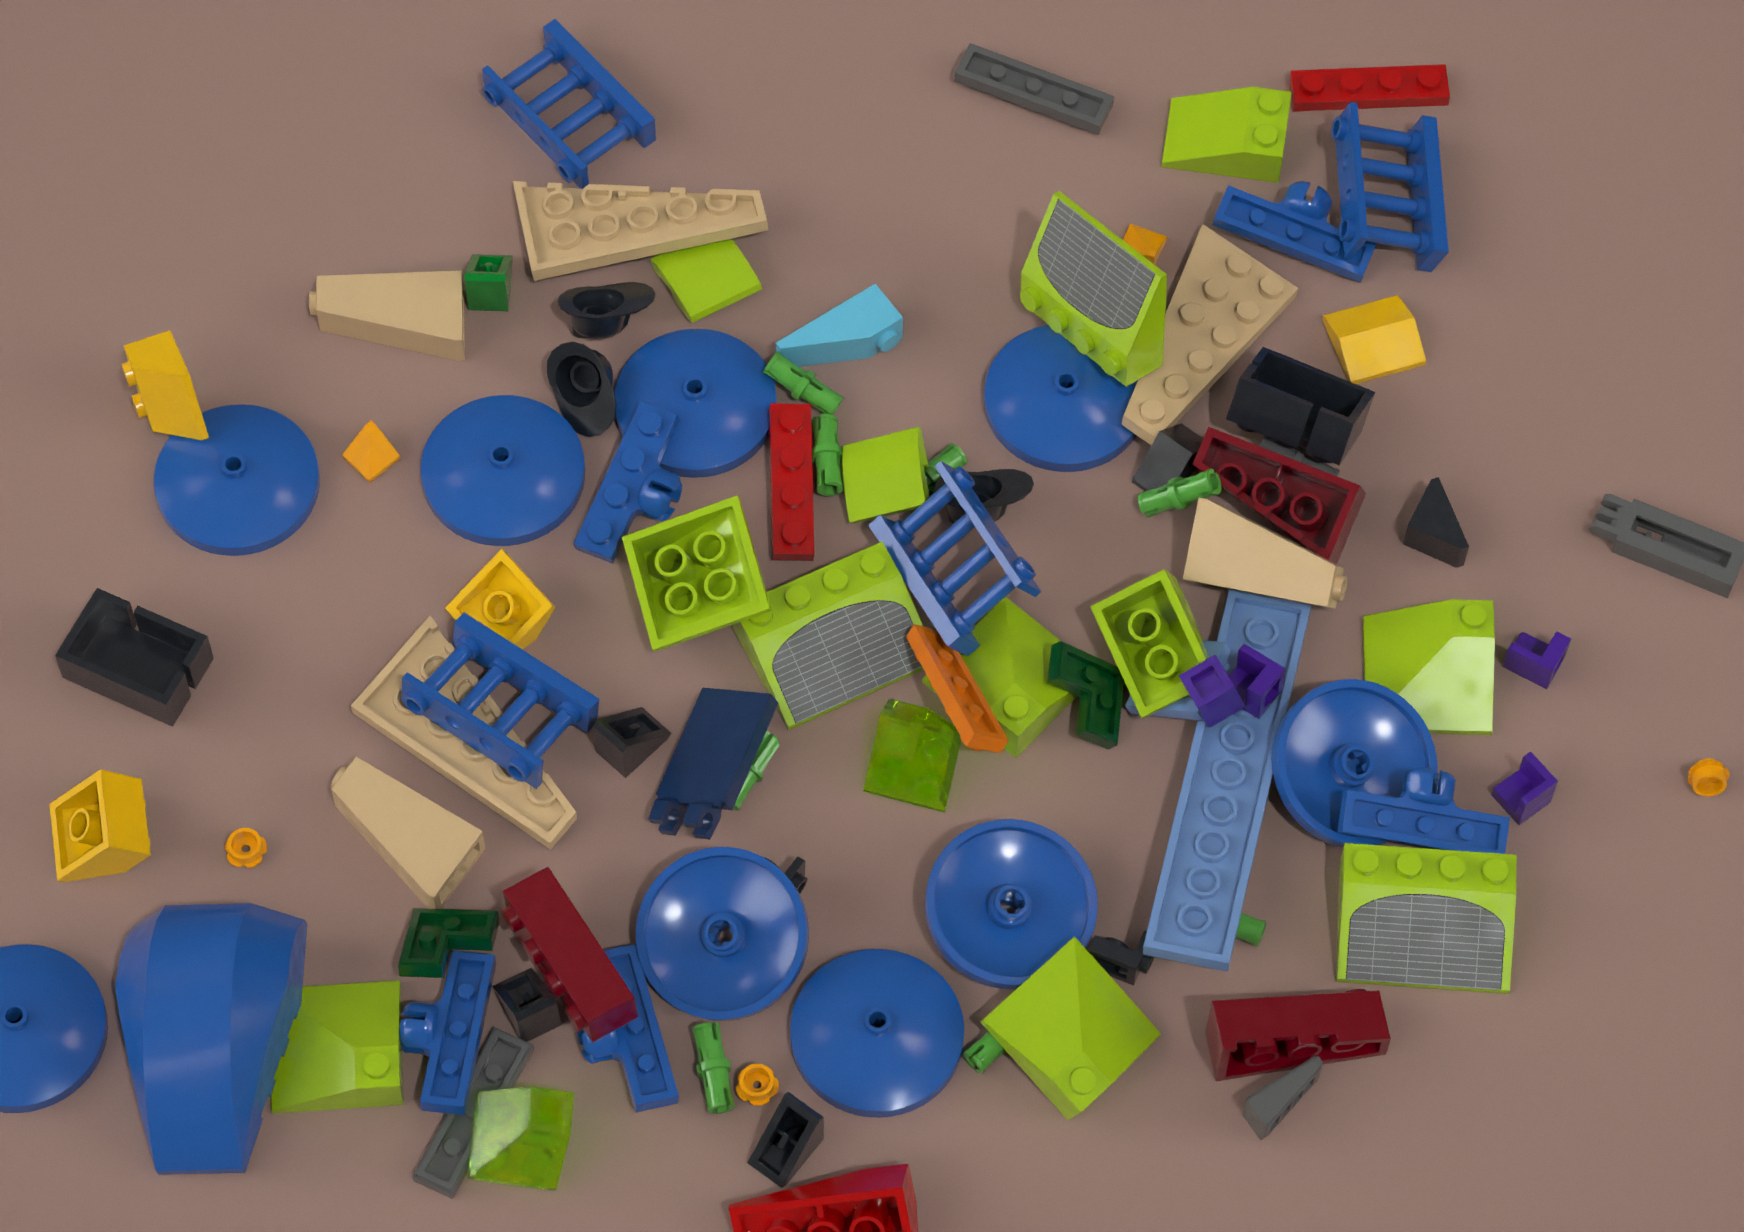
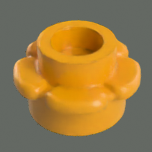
M1706 758L1699 760L1689 769L1688 782L1693 786L1696 794L1705 797L1716 796L1726 789L1730 773L1723 763L1715 759Z
M251 828L235 830L225 843V850L228 852L227 860L235 867L245 866L253 868L263 860L262 855L267 852L265 838ZM248 846L250 847V850L248 852H243L242 848Z
M751 1064L741 1070L737 1076L739 1081L736 1085L738 1097L742 1101H750L753 1106L767 1104L770 1101V1097H774L778 1092V1079L774 1078L772 1069L763 1064ZM755 1082H759L761 1084V1087L759 1089H755L753 1087V1084Z

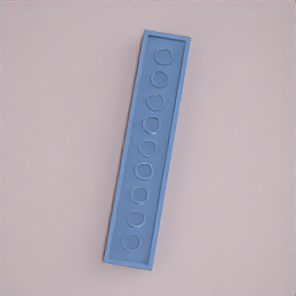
M1229 589L1217 638L1218 642H1226L1231 649L1224 667L1226 673L1229 676L1236 668L1238 650L1243 644H1246L1285 668L1283 690L1260 719L1241 709L1212 727H1208L1204 720L1197 721L1143 945V955L1226 972L1229 970L1273 778V742L1278 726L1289 708L1310 617L1311 604Z

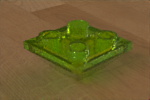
M889 698L879 716L863 791L945 813L962 742L956 727L929 708Z
M533 1086L478 1092L476 1094L468 1180L555 1191L571 1136L574 1092Z

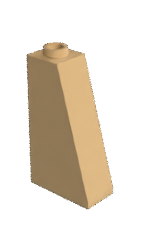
M462 270L316 276V291L309 292V309L311 316L318 317L320 331L456 361L465 360V290Z
M1198 498L1183 575L1184 580L1336 609L1337 600L1342 601L1344 599L1347 577L1342 576L1343 567L1217 502Z
M357 756L348 767L343 766L333 778L331 790L335 807L428 909H442L486 849L483 831Z

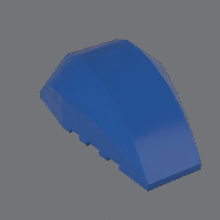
M252 903L165 905L137 923L128 933L119 959L115 990L136 1098L154 1167L159 1175L246 1172L263 1121L261 1115L267 1097H271L276 1082L274 1076L281 1056L284 1057L290 1040L288 1034L293 1019L297 1018L301 1007L307 923L304 919Z

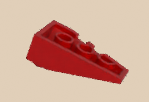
M909 1163L862 1169L732 1203L728 1207L733 1232H918L917 1202Z

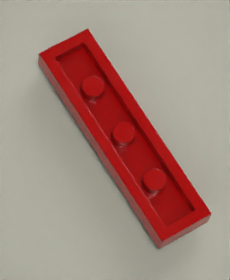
M1446 64L1291 70L1289 78L1293 112L1344 110L1350 102L1357 103L1358 109L1448 106L1450 100Z
M770 403L772 560L813 561L815 551L811 404Z

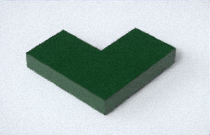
M1059 641L1051 646L1047 683L1080 697L1076 735L1106 749L1117 746L1124 690V679L1119 668L1065 642Z
M413 908L398 963L399 976L443 978L450 949L493 951L499 926L498 911Z

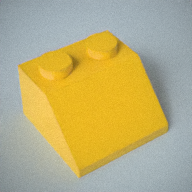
M168 330L123 345L128 361L121 363L128 386L136 385L138 393L131 395L139 419L147 416L153 432L201 441L209 438L190 374L171 331Z
M100 769L49 804L57 881L69 882L125 873L151 856L145 810L146 802L141 778Z

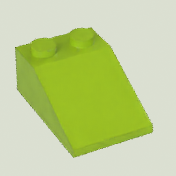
M1252 86L1171 98L1162 167L1279 183L1292 92Z
M1163 569L1090 606L1142 719L1190 696L1179 675L1205 661L1209 656L1193 613L1175 576Z

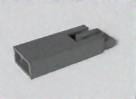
M1612 494L1604 495L1601 501L1603 507L1598 508L1595 515L1597 520L1592 521L1589 530L1592 534L1615 543L1612 550L1613 553L1725 598L1729 597L1744 561V542L1642 501L1633 499V502H1629ZM1639 526L1649 531L1643 534L1636 531V528ZM1652 532L1664 536L1661 542L1651 538Z

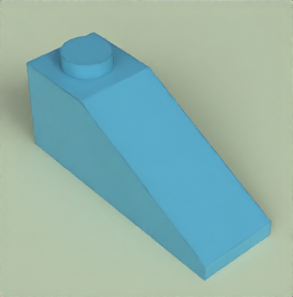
M874 284L776 342V352L781 353V355L798 367L870 358L880 351L887 352L893 349L903 338V317L880 288Z

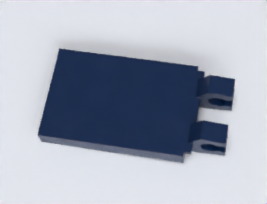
M702 688L656 792L658 798L655 799L648 818L651 823L660 824L658 830L661 834L676 836L683 823L686 827L694 828L693 835L696 838L711 839L721 819L722 810H733L777 708L778 701L772 694Z

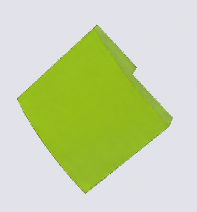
M732 238L662 253L651 258L655 273L671 290L674 303L691 323L762 290L758 277Z
M914 427L843 445V481L849 523L857 524L874 520L879 515L886 517L914 510L930 498L924 468L929 466L921 427Z

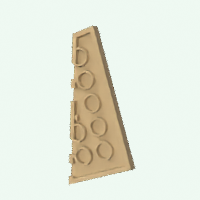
M513 181L534 281L769 231L760 190L711 189L708 193H687L686 188L671 187L670 192L650 191V186L588 184L584 189L563 188V183L548 182L547 187H528L527 182Z
M1202 224L1165 314L1163 366L1138 380L1123 415L1122 425L1152 445L1159 431L1175 426L1297 296L1298 288Z
M429 616L352 703V713L551 850L577 820V814L549 774L543 771L542 784L537 789L525 781H517L509 775L505 768L425 716L412 713L401 701L402 677L407 672L424 683L455 650L453 645L448 643L439 631L438 625L433 618ZM464 664L439 690V693L458 704L479 680L475 675L471 674ZM489 695L472 714L492 726L503 713ZM513 729L506 735L522 747H527L526 743L520 740Z

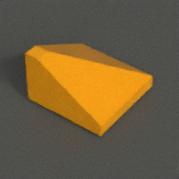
M1130 224L1123 241L1156 265L1167 241V236Z
M372 420L365 424L342 454L343 458L369 483L400 459L398 452Z

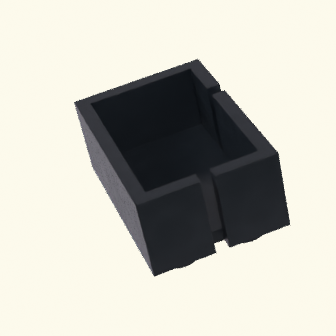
M1262 347L1252 360V363L1249 364L1239 378L1226 420L1236 423L1239 428L1247 432H1258L1273 438L1281 446L1295 447L1297 449L1299 446H1303L1306 448L1305 452L1312 454L1320 462L1340 465L1362 432L1375 392Z
M99 588L95 590L55 655L64 679L172 727L191 697L189 687L196 689L214 659L208 636L138 605L133 613L129 601Z

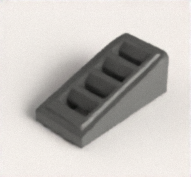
M1319 1056L1312 1057L1247 1097L1242 1115L1260 1140H1263L1273 1131L1317 1082L1323 1066V1061Z

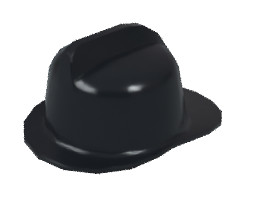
M624 282L598 287H576L562 293L559 296L558 305L561 310L570 315L572 331L575 337L603 339L620 333L628 325L630 314L647 308L654 301L656 294L652 287L638 282Z
M577 342L560 344L552 350L547 360L546 373L562 415L576 433L587 437L601 435L610 428L616 414L617 404L612 388L613 370L611 364L604 355L584 344Z
M1016 469L968 472L975 482L972 489L994 522L1005 514L1007 505L1024 499L1034 486L1032 476ZM943 478L936 482L935 492L945 484ZM953 498L947 504L949 520L954 524L966 512L956 498Z

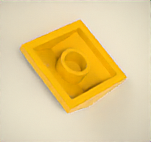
M1398 295L1326 314L1322 317L1347 380L1352 383H1362L1426 364L1415 318Z
M503 549L445 607L455 620L465 612L522 650L537 639L556 608Z

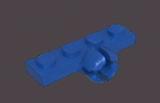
M1305 181L1295 182L1288 187L1283 201L1273 203L1228 185L1212 225L1361 283L1377 243L1366 241L1352 259L1344 258L1343 241L1339 238V228L1327 222L1332 199L1322 187H1317L1312 201L1309 202L1305 199L1311 183Z
M640 400L573 545L576 550L613 564L622 546V537L627 535L633 520L637 516L646 515L659 521H664L673 514L675 508L669 505L671 501L679 502L682 483L677 474L662 469L660 461L680 421L678 414Z
M1420 767L1410 769L1404 774L1403 789L1398 798L1349 789L1343 790L1337 833L1429 849L1505 854L1510 817L1464 810L1457 807L1453 800L1456 782L1454 776L1446 771L1440 770V773H1434L1432 768Z
M636 944L604 950L633 994L638 1018L593 1043L582 1029L577 1032L580 1045H584L585 1049L581 1050L585 1060L592 1064L607 1060L620 1062L625 1073L635 1113L678 1104L679 1094L642 965L639 961Z
M452 951L441 999L434 1003L413 1001L406 1004L402 1015H408V1017L400 1022L399 1037L402 1042V1050L405 1053L422 1054L429 1057L420 1099L422 1111L465 1115L496 968L495 955Z

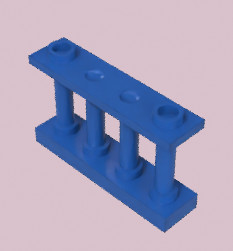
M554 19L543 26L544 50L501 79L488 65L482 69L484 83L482 92L492 106L496 107L499 105L550 157L564 180L569 183L573 181L580 189H584L589 184L587 166L626 138H634L643 148L656 140L655 118ZM551 63H560L568 71L567 76L527 104L513 91ZM576 88H584L592 96L593 100L552 129L538 116ZM600 113H609L617 121V126L577 154L562 141Z
M1350 102L1340 116L1334 119L1331 128V136L1336 144L1342 221L1339 228V238L1343 241L1344 258L1352 259L1363 244L1368 241L1410 248L1416 254L1417 270L1432 272L1449 253L1437 118L1422 115L1412 129H1409L1407 132L1359 124L1357 103ZM1360 140L1403 148L1407 153L1408 165L1363 158ZM1363 174L1406 181L1407 185L1410 186L1411 199L1364 191ZM1366 208L1409 215L1410 219L1413 220L1414 233L1367 225Z
M940 461L935 465V468L945 481V484L903 522L901 520L894 522L879 515L868 526L878 541L883 542L902 578L946 645L969 656L980 646L972 634V631L975 629L974 624L1015 588L1034 597L1038 596L1042 591L1033 580L1036 576L1033 567L1023 557L1017 556L972 489L975 485L973 478L962 467L958 466L955 469ZM953 498H956L966 513L925 550H917L912 542L915 539L914 533ZM976 527L986 543L943 582L937 580L932 573V570L935 568L934 563ZM996 557L1006 574L963 612L957 611L951 602L955 599L953 594Z
M464 612L454 622L453 647L455 650L424 683L407 672L402 677L401 701L412 713L425 716L505 768L515 780L525 781L537 789L542 784L544 760L540 757L569 725L577 726L588 733L598 719L599 698ZM468 660H474L489 671L458 704L439 693V690ZM501 682H508L523 693L492 726L472 714ZM535 703L542 704L555 712L556 716L526 748L506 736Z

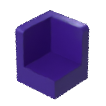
M1556 631L1550 643L1547 644L1522 632L1516 642L1511 643L1507 649L1502 667L1547 689L1566 657L1571 638Z
M1243 644L1238 650L1237 666L1229 675L1245 705L1243 710L1260 719L1283 690L1285 668L1248 645Z
M1216 655L1179 675L1208 727L1216 725L1245 708L1239 693Z
M1529 752L1523 756L1519 770L1495 786L1491 796L1518 825H1521L1551 803L1558 780L1532 752Z

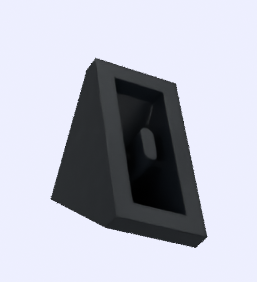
M1182 423L1159 431L1133 476L1132 483L1143 491H1148L1168 484V481L1172 478L1190 477L1196 470L1193 462L1203 438Z
M1439 477L1431 479L1410 519L1403 545L1457 568L1464 566L1469 545Z
M643 707L597 719L593 725L596 752L625 778L667 741L671 735V732Z
M532 968L493 986L502 1007L520 1039L528 1042L561 1026L556 999Z
M787 1092L784 1094L747 1163L779 1187H785L823 1141L824 1117L793 1094Z

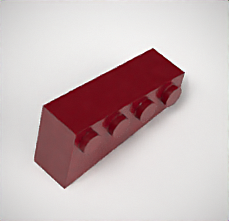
M1208 427L1193 462L1194 467L1200 473L1213 469L1214 473L1218 474L1221 488L1302 547L1337 564L1366 495L1360 485L1211 427Z
M549 867L538 871L503 891L506 908L501 910L508 927L523 946L530 961L544 975L545 982L556 999L560 997L567 1007L565 1009L566 1014L577 1032L583 1029L593 1043L638 1018L633 994Z
M1353 989L1345 993L1215 1000L1211 1003L1205 1032L1216 1081L1292 1070L1314 1056H1319L1324 1065L1386 1055L1391 1040L1380 991H1366L1365 989Z

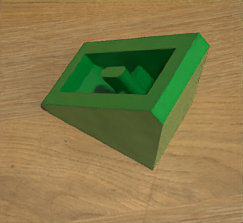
M472 255L465 271V287L469 310L509 312L513 255Z

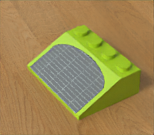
M1058 191L1051 198L1021 271V303L1028 311L1034 312L1049 324L1054 332L1060 333L1075 345L1080 353L1086 354L1100 365L1108 375L1115 377L1127 387L1163 366L1167 274L1062 192Z
M883 542L768 591L767 595L772 611L733 624V630L767 693L772 694L778 701L776 709L788 730L924 670L916 659L915 653L906 638L914 624L923 626L904 580Z
M1344 843L1339 863L1336 982L1509 994L1516 908L1517 855Z

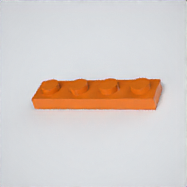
M914 624L906 638L915 653L916 659L920 662L928 676L931 686L935 689L944 705L945 712L951 718L960 734L961 741L966 747L975 751L985 750L1001 753L1009 740L960 653L946 645L937 629Z

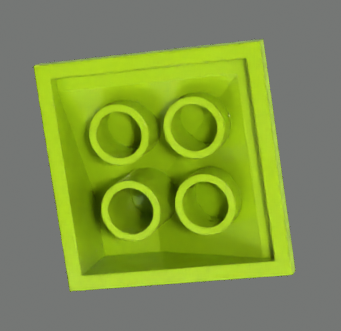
M738 495L622 537L654 652L772 611Z
M1005 597L974 626L975 629L972 631V634L980 646L969 656L962 653L960 655L1009 740L1004 749L1017 758L1077 696L1047 683L1051 646L1061 640ZM925 675L922 678V683L936 693L930 684L928 676Z
M1450 599L1363 616L1364 680L1385 686L1403 697L1421 716L1430 734L1492 735L1495 652L1493 600Z
M1075 936L981 1021L983 1026L1067 1120L1080 1114L1161 1035L1158 1029Z
M400 980L303 986L301 1007L297 1018L293 1019L288 1034L290 1040L284 1057L281 1056L274 1076L276 1082L271 1094L272 1114L404 1105L403 1050L399 1037L400 1022L402 1020Z

